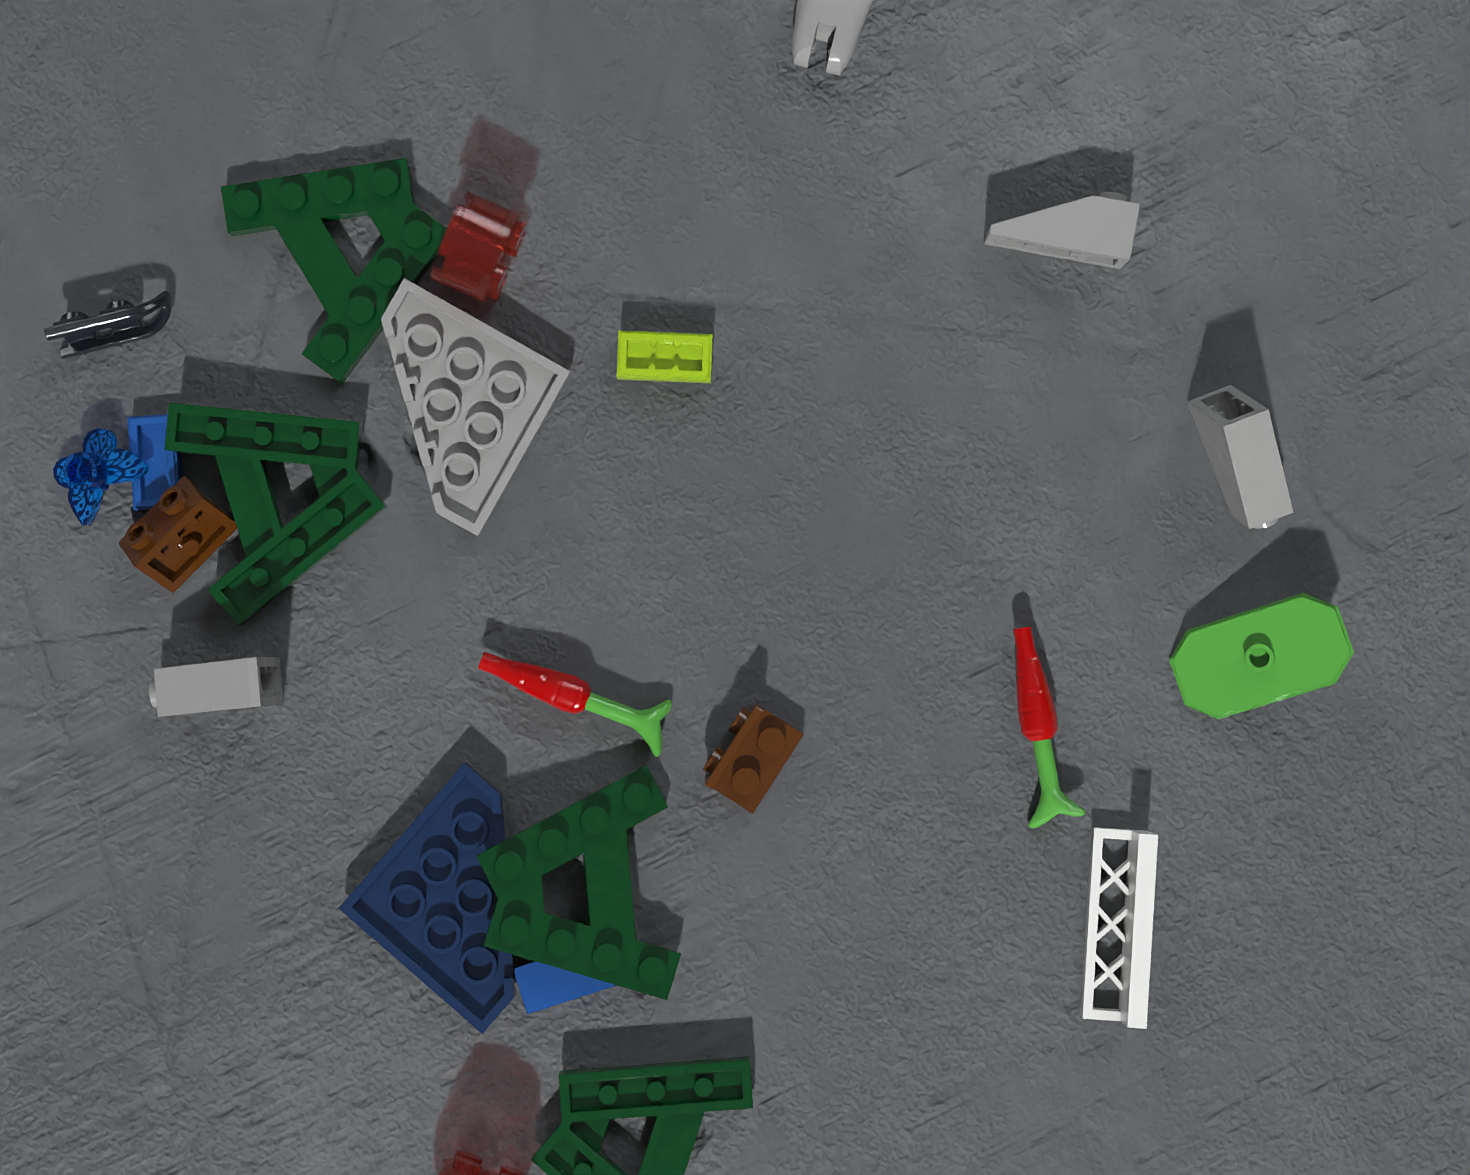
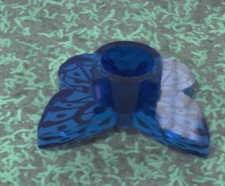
M96 428L89 431L82 443L83 452H75L68 457L61 458L55 463L53 468L56 482L62 487L69 489V504L82 525L92 524L100 508L103 491L108 490L109 485L134 481L149 471V466L135 453L126 449H117L116 435L112 430Z

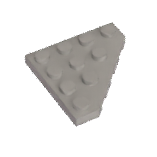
M404 278L383 314L381 322L388 340L395 371L430 487L435 511L440 516L479 537L571 372Z

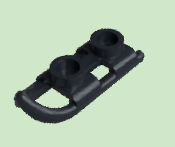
M163 291L152 300L138 306H134L131 302L124 300L114 301L106 306V310L100 311L99 315L89 317L82 312H68L61 316L60 321L54 322L53 327L44 328L45 337L48 341L62 337L65 338L68 346L59 349L62 359L146 339L158 333L167 323L171 314V296L168 291ZM161 308L154 322L143 328L139 318ZM111 328L114 332V335L100 339L97 338L95 331Z

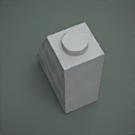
M1232 385L1189 400L1190 412L1230 514L1250 530L1252 528L1270 527L1277 523L1278 518L1294 513L1269 409Z
M252 657L154 669V679L149 683L150 702L154 708H157L158 717L284 704L280 657Z

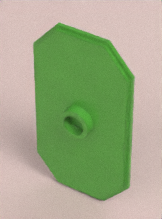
M1300 593L1188 629L1169 662L1184 704L1211 717L1221 719L1335 684L1354 654V650L1338 606L1306 593Z

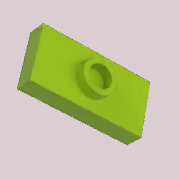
M618 330L617 380L711 383L713 334Z

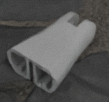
M797 0L792 33L794 65L808 68L811 56L815 50V40L832 44V47H829L826 73L841 75L853 55L857 40L874 0Z

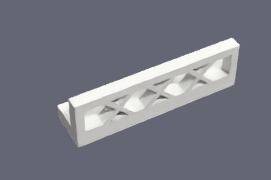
M1091 828L1080 1017L1082 1019L1121 1021L1127 1028L1147 1029L1158 835L1150 831ZM1103 838L1128 840L1127 860L1114 871L1102 859ZM1102 867L1109 876L1100 883ZM1127 870L1125 885L1119 877ZM1115 882L1125 894V905L1112 918H1109L1099 907V897L1101 892ZM1098 914L1106 922L1099 929ZM1124 918L1122 933L1116 924ZM1112 929L1122 941V954L1106 966L1096 954L1097 941ZM1095 962L1102 968V971L1097 976H1095ZM1121 966L1119 980L1113 972ZM1109 976L1119 988L1118 1009L1093 1007L1094 989Z

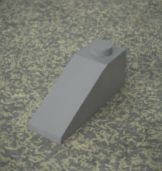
M1102 192L1099 196L1092 195L991 224L985 234L984 244L1121 269L1131 257L1140 204L1127 202L1128 197L1120 193Z

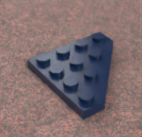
M466 762L342 903L339 909L483 1034L515 997L516 987L513 955L483 946L497 896L476 857L477 854L505 840L502 792Z

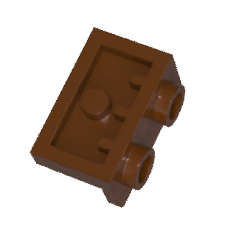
M184 476L173 487L168 488L162 494L160 500L139 521L129 527L126 535L119 541V545L134 567L171 593H174L232 535L237 526L233 517L205 497L194 483Z
M757 703L751 711L744 706L742 707L728 729L735 737L726 751L717 746L702 771L709 774L705 781L707 787L712 790L715 789L752 814L804 735Z

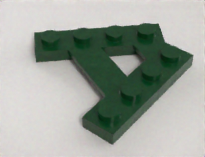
M406 158L221 186L227 232L231 236L277 230L329 315L328 319L304 349L302 355L341 384L346 381L383 331L381 318L403 279L405 278L417 285L453 236L449 229L415 205L410 166ZM368 215L371 217L385 242L359 277L356 276L324 222Z
M169 403L164 450L215 456L246 555L243 561L207 589L237 626H242L388 507L358 471L363 423ZM264 461L310 465L320 498L286 526L283 525Z
M646 765L476 855L497 896L483 946L668 1000L681 953L637 940L635 933L626 830L668 808ZM583 854L589 925L544 911L542 875Z
M750 1056L560 1071L558 1076L562 1121L532 1155L531 1161L547 1175H628L600 1151L609 1120L657 1116L638 1175H684L705 1112L753 1108Z

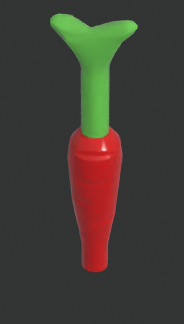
M1027 626L1013 629L1016 645V689L1021 732L1023 736L1033 742L1041 786L1039 803L1035 814L1028 823V827L1038 828L1059 813L1078 817L1085 815L1086 810L1070 800L1059 787L1051 738L1054 737L1058 730L1057 713L1047 678L1034 644L1032 628Z
M487 652L483 653L478 669L501 678L517 689L561 711L577 714L585 709L630 726L646 741L655 757L661 754L662 733L660 721L670 712L672 700L668 699L654 707L637 710L592 693L588 682L577 676L530 663L504 659Z

